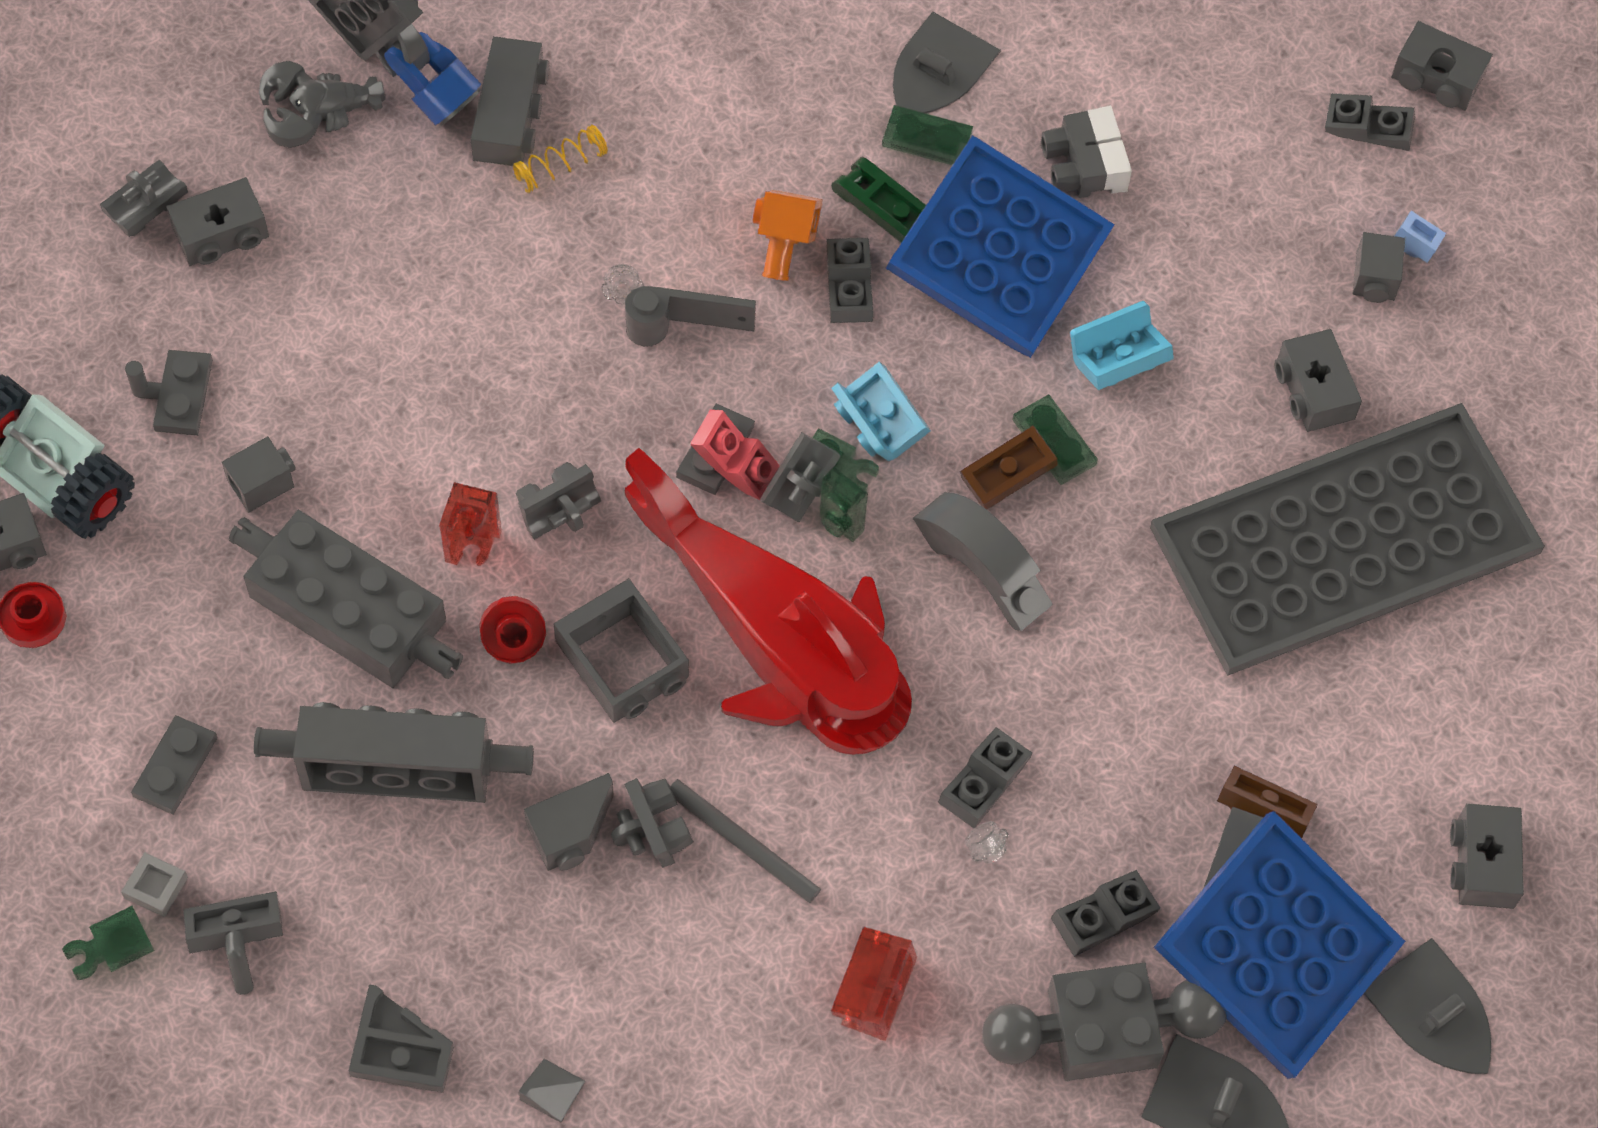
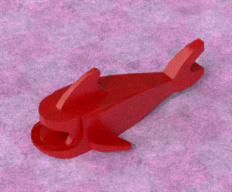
M638 448L626 458L625 468L633 482L625 488V496L644 525L664 544L677 553L723 627L751 667L765 683V685L724 699L721 702L722 713L776 727L800 721L827 747L839 753L851 755L872 752L883 748L896 739L909 720L912 696L906 678L899 670L896 656L883 641L885 620L874 579L864 576L860 580L851 602L848 601L837 591L797 566L699 518L677 485L643 450Z

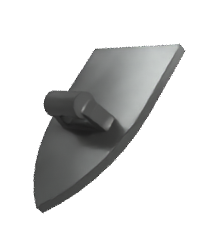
M932 11L903 48L896 62L893 75V95L900 116L932 112L957 101L976 84L1001 50Z
M1433 938L1379 975L1364 992L1365 996L1398 1036L1423 1057L1456 1071L1488 1074L1492 1045L1490 1027L1483 1004L1468 980Z
M1176 1034L1141 1118L1163 1128H1289L1287 1119L1275 1096L1251 1070L1228 1056Z

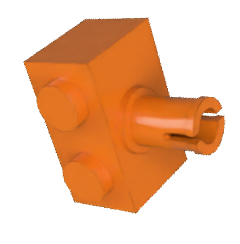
M778 190L765 191L764 197L757 198L753 213V223L759 224L758 234L766 235L765 238L769 239L764 272H762L763 277L783 281L789 280L788 274L794 244L815 241L823 199Z

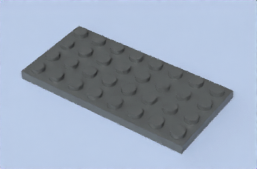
M1463 403L1155 518L1151 521L1150 525L1155 539L1227 676L1539 555L1545 547Z

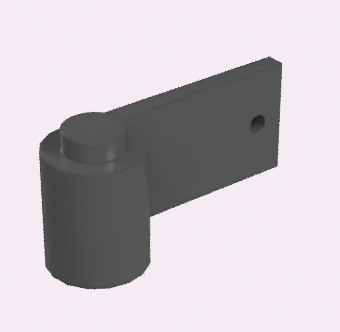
M640 286L633 289L625 300L626 333L632 342L645 347L659 344L666 337L670 320L754 332L756 300L654 286Z

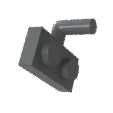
M168 350L162 383L147 381L142 364L139 361H130L126 364L125 372L133 395L138 398L158 400L153 422L155 432L198 436L213 362L210 353Z
M277 891L183 909L185 938L189 954L226 947V955L236 993L241 995L250 993L254 985L246 956L245 943L283 936Z

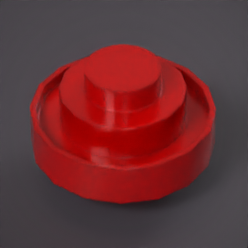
M27 582L19 584L6 592L0 601V629L10 642L19 647L36 648L47 645L58 637L65 626L67 615L63 600L54 588L44 583Z
M518 596L502 597L491 603L483 612L479 624L481 642L487 653L496 660L509 664L521 663L534 657L542 648L546 637L545 620L539 608L530 600Z

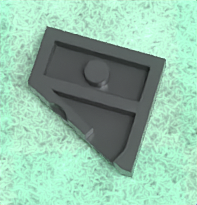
M369 984L348 1071L350 1077L444 1093L454 1049L453 1042L436 1029H430L422 1023L420 1017L406 1007L403 1009L384 995L383 990L378 986Z

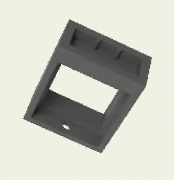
M630 578L553 623L555 642L613 723L623 717L626 719L637 717L648 707L649 701L662 693L664 696L676 693L685 685L686 679L689 677V659ZM631 615L667 666L615 697L579 646Z

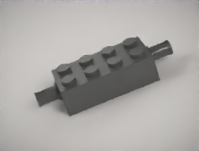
M299 509L275 536L262 530L245 517L238 521V525L243 527L242 530L235 525L232 528L229 541L258 558L243 576L249 597L386 685L394 688L417 659L440 673L446 679L454 675V672L450 670L451 667L456 671L460 667L463 654L454 651L434 638L446 622L444 603L441 598Z
M320 702L313 706H300L297 731L257 727L254 736L255 757L266 756L294 759L303 791L485 803L488 776H490L491 772L532 775L533 745L493 744V740L489 739L486 718H479L470 712H455L451 716L433 715L424 709H409L405 713L387 712L381 707L367 705L357 710L343 709L332 703Z

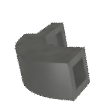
M944 492L913 517L926 541L937 554L954 557L966 565L981 580L1013 629L1017 631L1024 630L1053 605L1036 577V574L1041 570L1028 551L1004 524L978 503L959 494Z

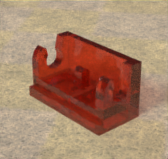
M456 482L453 483L439 524L446 563L457 565L463 556V549L470 544L477 545L480 548V553L476 557L477 566H481L486 562L495 537L500 538L502 532L498 495L496 492Z
M863 926L831 1008L833 1016L843 1019L841 1025L886 1041L917 960L912 940Z

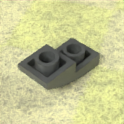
M1331 93L1325 131L1341 138L1410 151L1415 122V107L1373 105L1371 95Z
M869 238L827 239L830 323L873 322Z
M995 727L971 754L963 770L944 789L938 803L975 829L1032 756V752Z
M1134 870L1100 885L1094 894L1057 909L1052 915L1051 920L1075 957L1141 923L1160 910V906L1138 871Z

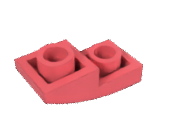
M710 410L690 443L698 454L720 475L745 494L760 500L780 466L759 439L745 438L723 410Z

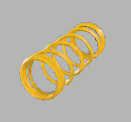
M592 124L586 130H580L578 133V145L571 139L564 138L561 144L562 154L554 147L548 146L545 150V162L537 155L531 154L528 160V167L522 161L514 163L513 170L517 180L521 181L522 178L526 181L528 189L526 188L525 192H533V183L535 188L538 189V184L532 175V157L538 159L549 172L551 179L555 180L549 168L547 156L549 149L554 150L560 156L568 171L571 172V167L565 159V141L571 142L582 155L584 162L588 164V160L582 152L580 141L582 132L587 134L591 145H593V142L598 146L600 154L597 152V156L602 157V155L607 154V144L600 130Z

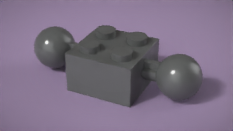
M1143 962L1052 975L1048 988L1052 1014L1036 1016L1032 1010L1020 1004L1010 1003L995 1008L985 1019L982 1028V1040L986 1050L995 1060L1009 1065H1017L1030 1060L1037 1053L1041 1044L1057 1042L1064 1080L1071 1081L1156 1069L1164 1054L1159 1028L1174 1026L1185 1036L1197 1039L1207 1038L1217 1033L1223 1027L1227 1016L1222 1006L1214 997L1201 987L1187 980L1178 984L1169 998L1153 1000L1146 963Z

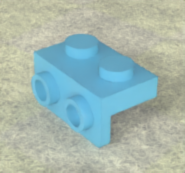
M1140 301L1074 328L1070 332L1073 360L1077 368L1097 390L1115 385L1119 381L1151 370L1174 359L1173 347L1152 325L1150 306L1145 301Z
M880 361L846 388L839 383L831 388L839 399L834 403V406L846 422L851 424L854 421L862 432L857 436V439L872 457L878 454L890 462L931 431L886 366Z

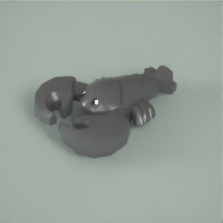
M292 61L276 63L265 71L260 80L259 96L262 104L269 105L271 92L278 90L274 94L275 101L278 103L290 96L289 100L303 115V118L285 108H277V115L283 119V121L279 122L275 120L270 109L266 107L264 109L263 122L268 135L277 145L293 148L306 144L315 135L321 121H326V132L347 127L349 120L346 112L361 108L366 104L375 111L383 108L382 102L386 100L382 81H378L377 77H369L365 85L360 86L359 84L340 82V75L332 73H321L317 76V80H313L305 73L304 68L300 64Z

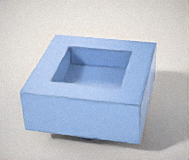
M1410 211L1395 234L1396 237L1405 238L1404 252L1416 258L1419 257L1426 263L1431 259L1446 235L1445 232L1413 211Z

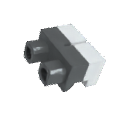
M1111 105L1064 115L1062 127L1042 132L1040 143L1044 158L1066 156L1068 161L1051 166L1050 174L1053 186L1063 192L1076 190L1079 198L1088 197L1092 192L1110 190L1111 194L1128 191L1132 169L1123 141L1120 140L1121 135Z

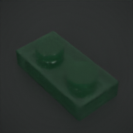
M894 105L884 133L882 147L953 165L972 137L973 126Z
M1049 394L1013 414L1012 420L1021 433L1034 426L1057 457L1058 465L1051 469L1050 472L1060 485L1097 465V457Z
M835 467L822 478L821 522L832 535L836 537L844 535L854 542L865 529L868 492Z

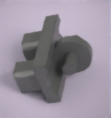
M158 160L142 173L133 170L126 175L128 183L104 200L100 206L102 211L130 237L137 235L146 228L145 225L161 212L167 211L166 206L178 202L181 197L188 193V189L184 182L177 179L164 163Z
M801 432L760 500L766 505L786 514L793 520L800 522L815 496L820 497L824 490L822 485L841 455Z
M566 462L554 469L551 475L552 484L540 489L536 484L529 483L517 490L516 496L526 528L534 540L565 523L574 532L580 530L584 526L580 514L601 502V498L594 485L593 472L586 464L577 469L571 463Z
M637 778L625 783L638 819H633L629 809H624L617 813L621 825L611 833L614 845L623 846L629 844L633 855L636 856L646 851L642 838L647 837L656 859H659L662 868L674 864L675 860L672 855L680 852L694 843L682 816L661 826L659 825L656 814L678 805L666 778L644 786L641 785Z

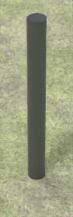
M679 779L670 786L677 802L808 903H811L820 893L821 888Z

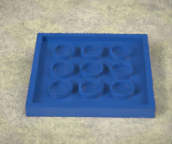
M972 135L885 269L1010 348L1031 358L1115 224Z
M1273 811L1263 817L1154 948L1188 982L1201 987L1214 997L1224 1009L1227 1020L1287 1079H1291L1300 1073L1406 941Z

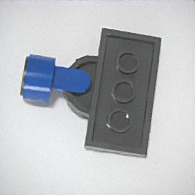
M308 0L361 59L366 61L376 53L391 76L398 75L413 91L415 95L411 100L435 126L437 124L442 126L481 91L479 88L481 83L450 49L432 40L425 32H418L412 25L424 13L418 7L417 0ZM427 63L437 73L430 81L420 71Z

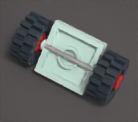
M0 374V477L21 494L24 493L27 499L49 517L57 518L81 538L86 539L87 536L90 538L96 536L98 529L102 531L106 528L109 521L112 522L116 518L115 515L118 511L122 512L127 507L124 502L131 499L133 493L130 490L135 488L133 476L106 454H101L105 445L43 395H31L9 376Z

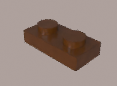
M1031 426L962 469L960 474L974 497L987 510L1056 467L1058 460L1035 427Z
M1235 765L1217 802L1228 806L1230 809L1235 807L1260 817H1264L1266 814L1274 811L1301 838H1303L1318 805Z

